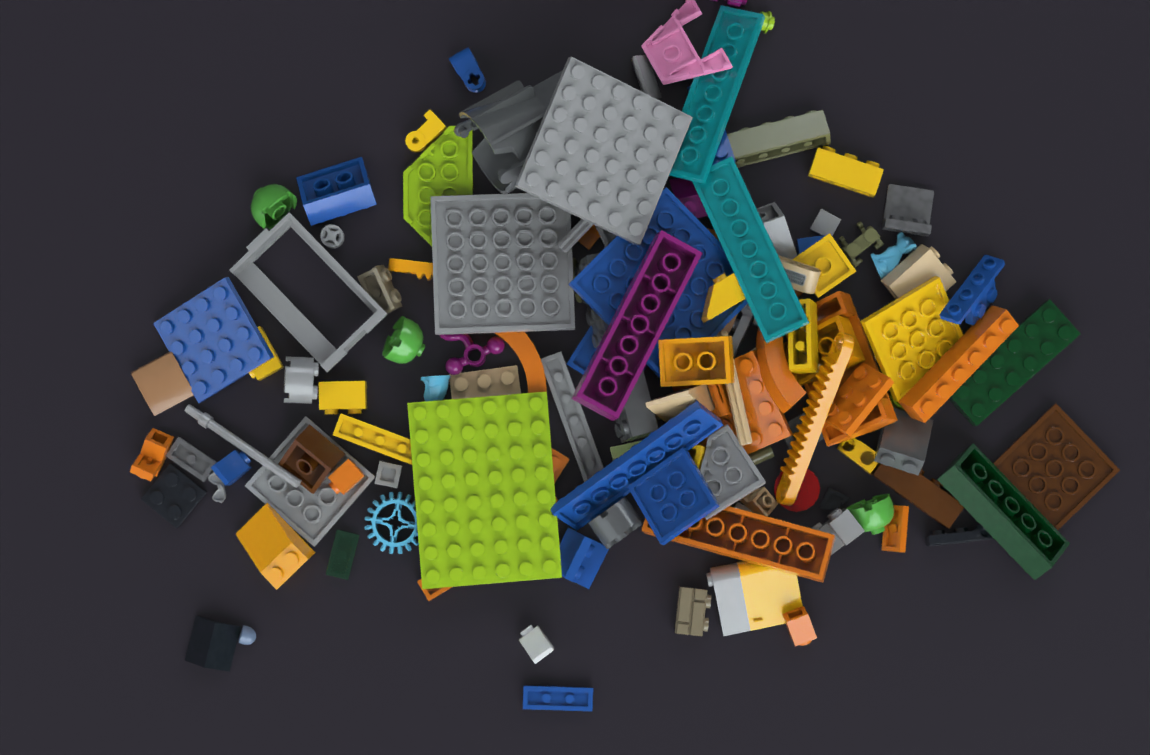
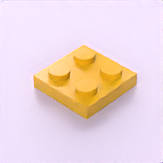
M830 233L792 259L821 270L814 293L817 298L856 272Z

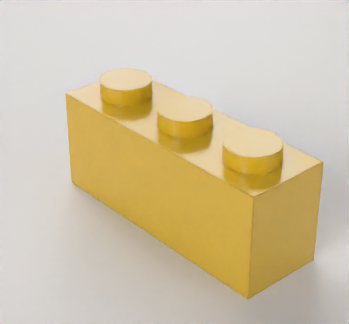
M823 146L822 149L817 148L808 173L809 177L872 198L876 195L884 169L879 168L880 164L869 160L866 163L857 161L858 157L849 153H845L844 156L836 154V149L828 146Z
M799 299L809 324L788 333L789 370L795 374L819 373L817 304L811 299Z

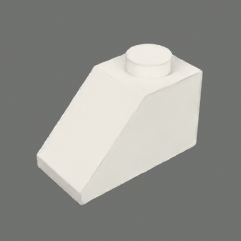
M530 625L520 633L522 637L519 641L535 664L554 650V646L538 625L535 628Z

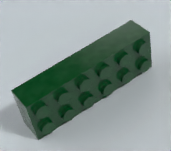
M1050 299L1046 300L1019 324L1016 330L959 387L949 400L973 427L978 426L1081 333Z
M974 443L960 453L937 479L1034 580L1051 569L1070 544Z

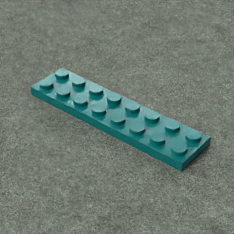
M720 6L701 59L723 48L733 68L693 79L682 112L693 118L669 176L703 184L706 183L765 20L763 14Z
M731 156L712 165L705 184L692 182L766 343H769L809 324V321L733 157Z

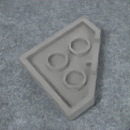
M728 424L708 436L700 472L720 507L705 516L706 520L766 484V481L743 446L739 444L737 437Z

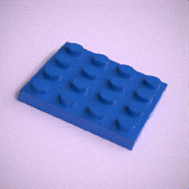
M229 277L221 279L153 323L168 351H172L198 403L205 401L274 358Z

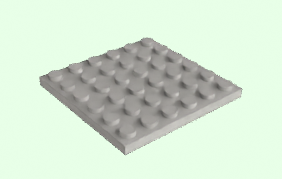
M568 57L515 183V187L635 245H640L693 117L573 57Z
M529 193L431 196L435 335L575 330L574 290L568 285L573 280L572 248L565 253L558 247V243L571 230V213Z

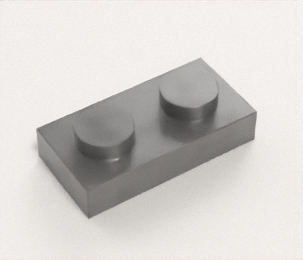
M181 437L176 439L165 455L203 482L206 481L212 472L211 467L217 463Z

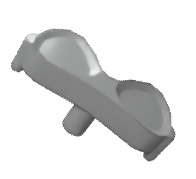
M213 471L209 475L208 480L217 485L218 489L213 494L212 499L215 502L223 503L226 499L225 486Z

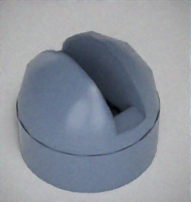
M243 625L238 643L250 645L256 640V633L251 627Z

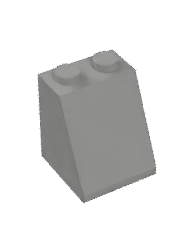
M773 202L757 208L777 254L789 259L795 258L797 253L785 216L777 204Z

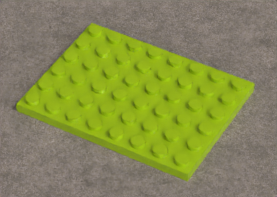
M547 392L407 403L422 589L562 578L557 516L552 515L550 510L556 503Z

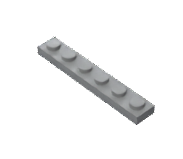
M561 351L542 358L541 362L585 482L596 472L601 471L604 466L580 403L571 399L576 389Z

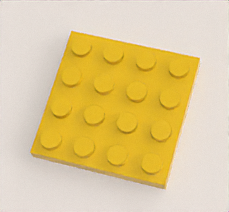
M932 277L860 321L881 372L894 381L889 391L895 402L899 403V400L963 336L958 324L940 319L941 311L949 302L940 277Z

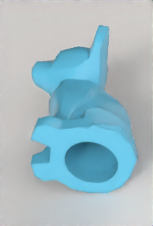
M903 232L897 234L896 245L888 247L879 255L870 254L881 279L899 264L903 254H909L917 247L910 237L905 236Z
M450 375L421 377V381L425 384L424 400H443L448 390Z

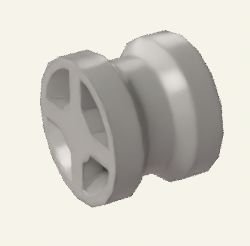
M330 224L322 229L320 238L326 247L336 249L343 244L345 235L339 226Z

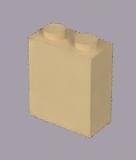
M923 244L918 246L881 280L895 300L934 276L940 277L945 292L956 283L952 277L954 273L946 263L942 264L938 259L941 257L940 254L932 246L928 248Z

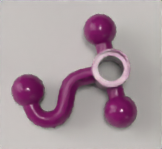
M468 334L439 335L447 341L460 340L466 347L463 357H452L447 360L445 368L451 375L460 374L463 367L468 364L472 367L482 366L486 361V355L490 353L500 354L505 347L503 339L497 336L491 337L487 341V345L481 347L478 344H474ZM474 350L480 351V359L478 361L469 360L470 352Z

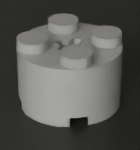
M286 356L285 361H290V365L285 366L284 392L288 393V398H284V403L312 404V399L317 400L318 386L313 385L314 376H318L319 362H314V357Z

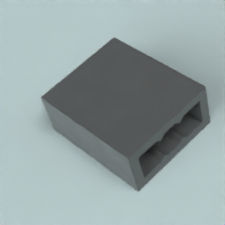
M894 408L898 421L881 428L874 462L919 475L925 462L934 420L929 419L926 423L912 419L906 411Z

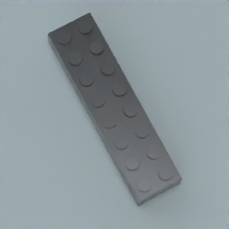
M599 253L586 255L581 259L574 269L575 277ZM586 303L588 310L586 312V320L588 325L592 326V343L594 348H597L608 325ZM642 371L619 418L616 419L615 433L621 439V443L648 437L650 433L658 429L655 414L645 404L651 401L644 371Z

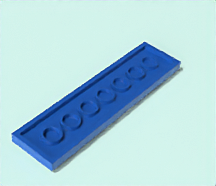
M698 401L687 406L684 411L669 419L666 424L650 433L648 437L638 444L632 446L630 450L619 458L614 459L612 463L601 471L596 472L583 484L578 485L568 495L559 499L550 509L552 515L557 516L558 519L576 531L629 494L628 486L681 448L684 447L689 451L723 426L721 419Z

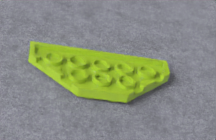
M449 126L403 172V218L431 246V196L473 195V130L469 132L466 138H462L454 133L455 126Z

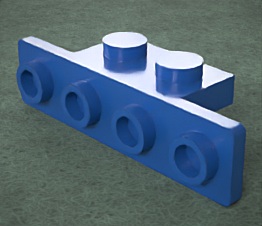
M984 255L941 311L940 319L958 325L965 319L967 324L974 326L978 319L984 316L990 303H993L997 297L994 279L1005 266V261Z

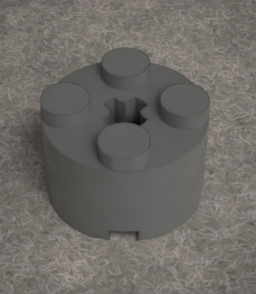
M624 497L588 524L606 549H609L644 522L631 503Z

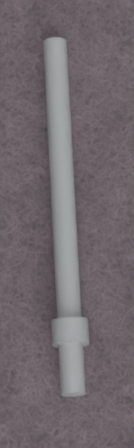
M191 404L187 405L185 412L198 420L199 425L205 429H211L295 488L300 485L301 480L218 424L213 420L214 417L207 412L202 413Z

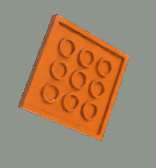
M756 350L735 358L734 363L752 436V443L743 445V448L747 454H750L793 435L785 415L774 403L763 383ZM722 384L731 411L726 385ZM672 386L674 392L686 389L682 386ZM712 410L711 412L717 416L716 410ZM732 413L719 417L723 423L722 427L728 424L737 437ZM708 437L697 445L706 447Z

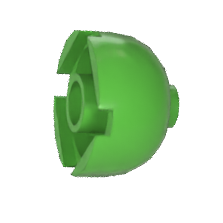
M278 184L259 188L253 195L251 203L252 216L264 230L266 228L271 230L287 215L291 207L295 210L297 198L289 189Z
M401 316L393 326L395 331L392 336L388 335L382 355L392 362L405 364L412 361L416 356L420 357L424 351L425 344L422 343L424 337L419 325Z
M889 494L876 495L871 500L865 501L864 499L847 507L865 530L864 532L871 531L872 535L879 534L885 531L884 526L888 525L893 519L894 506Z

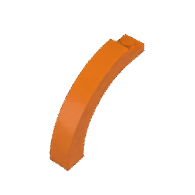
M795 290L797 297L803 293ZM758 326L756 355L760 366V374L770 397L784 414L807 392L789 370L784 352L783 336L766 343Z
M525 332L494 333L507 342L519 357L526 374L528 393L547 392L544 368L540 356Z

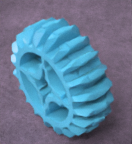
M389 492V500L384 495H381L380 499L383 503L380 504L377 500H374L373 504L377 507L376 510L370 507L367 509L368 512L373 513L372 517H365L366 521H371V525L365 526V530H373V533H370L367 537L370 539L376 536L377 539L373 542V545L376 546L380 542L383 543L380 548L381 551L390 546L389 553L393 554L394 547H398V553L402 554V546L404 545L408 551L412 550L409 544L411 541L414 545H419V542L415 539L418 536L415 501L412 504L409 503L411 499L410 494L403 500L402 492H398L397 499H394L393 492ZM395 503V509L390 517H378L384 507ZM402 505L410 509L415 522L407 521L402 517ZM394 516H397L398 521H401L402 523H406L408 525H402L401 527L398 526V529L395 530L394 535V526L388 522H384V520H394ZM377 524L386 525L389 528L390 541L380 534ZM401 529H414L409 538L402 542H397Z

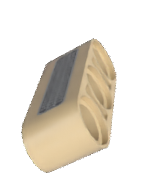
M778 255L794 290L814 294L821 270Z

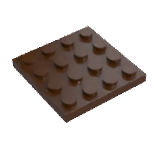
M1056 403L993 462L1057 530L1120 471Z

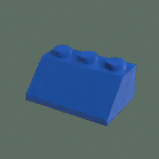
M362 157L296 177L303 207L311 226L377 205Z

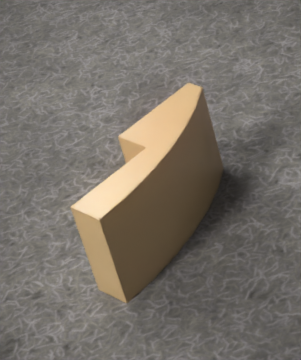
M765 486L756 489L739 500L752 512L767 517L778 505Z

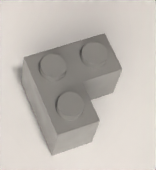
M836 508L827 515L829 518L827 522L823 525L819 522L811 528L835 535L836 539L831 555L844 545H848L865 531L850 511L844 508L842 510Z

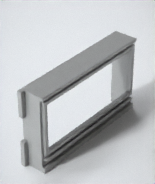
M290 212L270 231L267 229L262 231L246 247L249 251L229 269L319 362L326 372H329L366 333L368 334L388 315ZM290 227L374 313L338 349L320 333L254 264Z

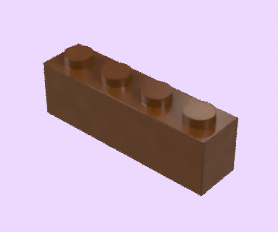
M881 463L877 465L871 474L945 528L949 529L964 509L951 493L948 494L942 490L943 485L934 478L931 481L923 476L925 472L922 469L919 475H915Z

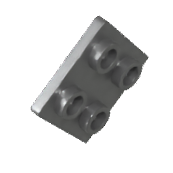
M889 184L882 230L929 236L932 228L930 218L934 191Z

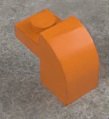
M152 428L144 440L139 456L131 466L130 473L148 481H152L154 476L157 477L166 460L165 455L170 450L174 437Z

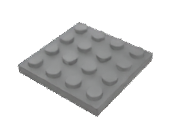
M305 416L269 459L278 464L294 440L310 424L345 453L332 473L349 458L366 476L345 495L341 492L337 494L328 485L331 482L328 477L318 490L312 494L301 484L295 488L262 465L245 487L265 504L268 502L295 531L315 547L375 479V476Z

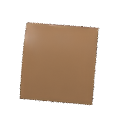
M172 351L131 372L154 416L193 396L192 388Z

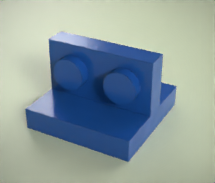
M568 527L559 544L562 576L571 582L589 589L609 549H606L603 544Z

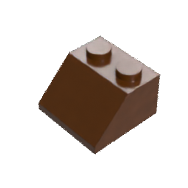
M309 424L294 440L278 465L301 480L300 484L310 493L314 494L337 467L345 453Z

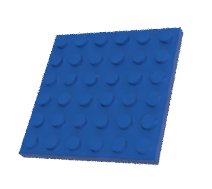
M666 187L661 193L641 244L635 245L616 236L568 285L609 326L654 236L662 230L702 252V255L658 340L715 337L748 302L744 299L709 321L702 322L701 317L708 288L715 284L713 279L723 273L728 277L734 272L721 243ZM657 341L646 364L660 378L659 344Z

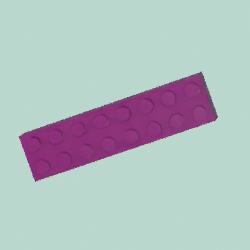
M662 230L654 236L571 399L611 421L619 418L702 252Z

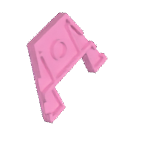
M685 0L684 5L679 10L676 9L671 14L672 17L663 26L660 25L641 45L663 85L733 68L723 48L700 59L682 28L683 25L702 15L695 0Z

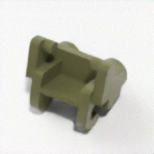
M860 221L856 226L862 234L848 245L843 236L838 238L839 242L843 245L841 250L855 268L863 262L860 257L857 259L855 257L871 244L876 242L874 245L876 250L884 245L878 232L872 226H868L865 229Z

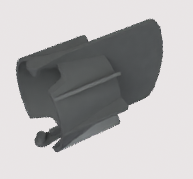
M562 71L533 87L531 85L524 87L521 81H515L459 113L460 119H470L457 124L454 128V133L458 137L466 138L471 130L480 129L485 138L472 151L473 157L487 179L502 194H507L517 188L515 183Z

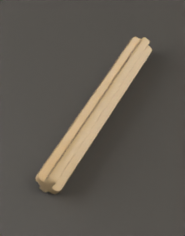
M722 331L715 337L728 336L727 331ZM734 363L735 383L725 385L738 441L743 446L752 443V436Z

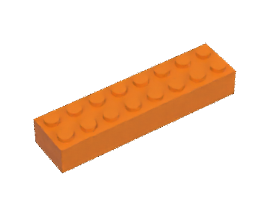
M729 506L708 520L702 518L671 541L823 583L836 538L835 535ZM645 518L641 531L644 534L655 536Z

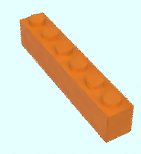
M992 305L985 312L984 316L979 318L975 325H972L899 400V404L912 419L926 423L1019 326L1007 309Z

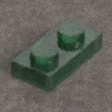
M337 529L326 575L349 580L360 535Z

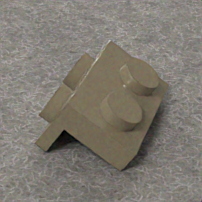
M384 265L375 266L371 270L357 276L362 288L387 314L403 307L400 302L402 300L401 295L394 288L391 282V273Z

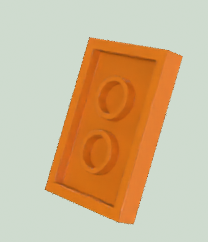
M861 362L836 393L825 422L851 437L891 388L894 381Z

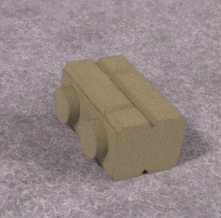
M679 586L674 633L703 636V631L708 632L709 618H705L706 608L710 609L711 595L707 594V589Z

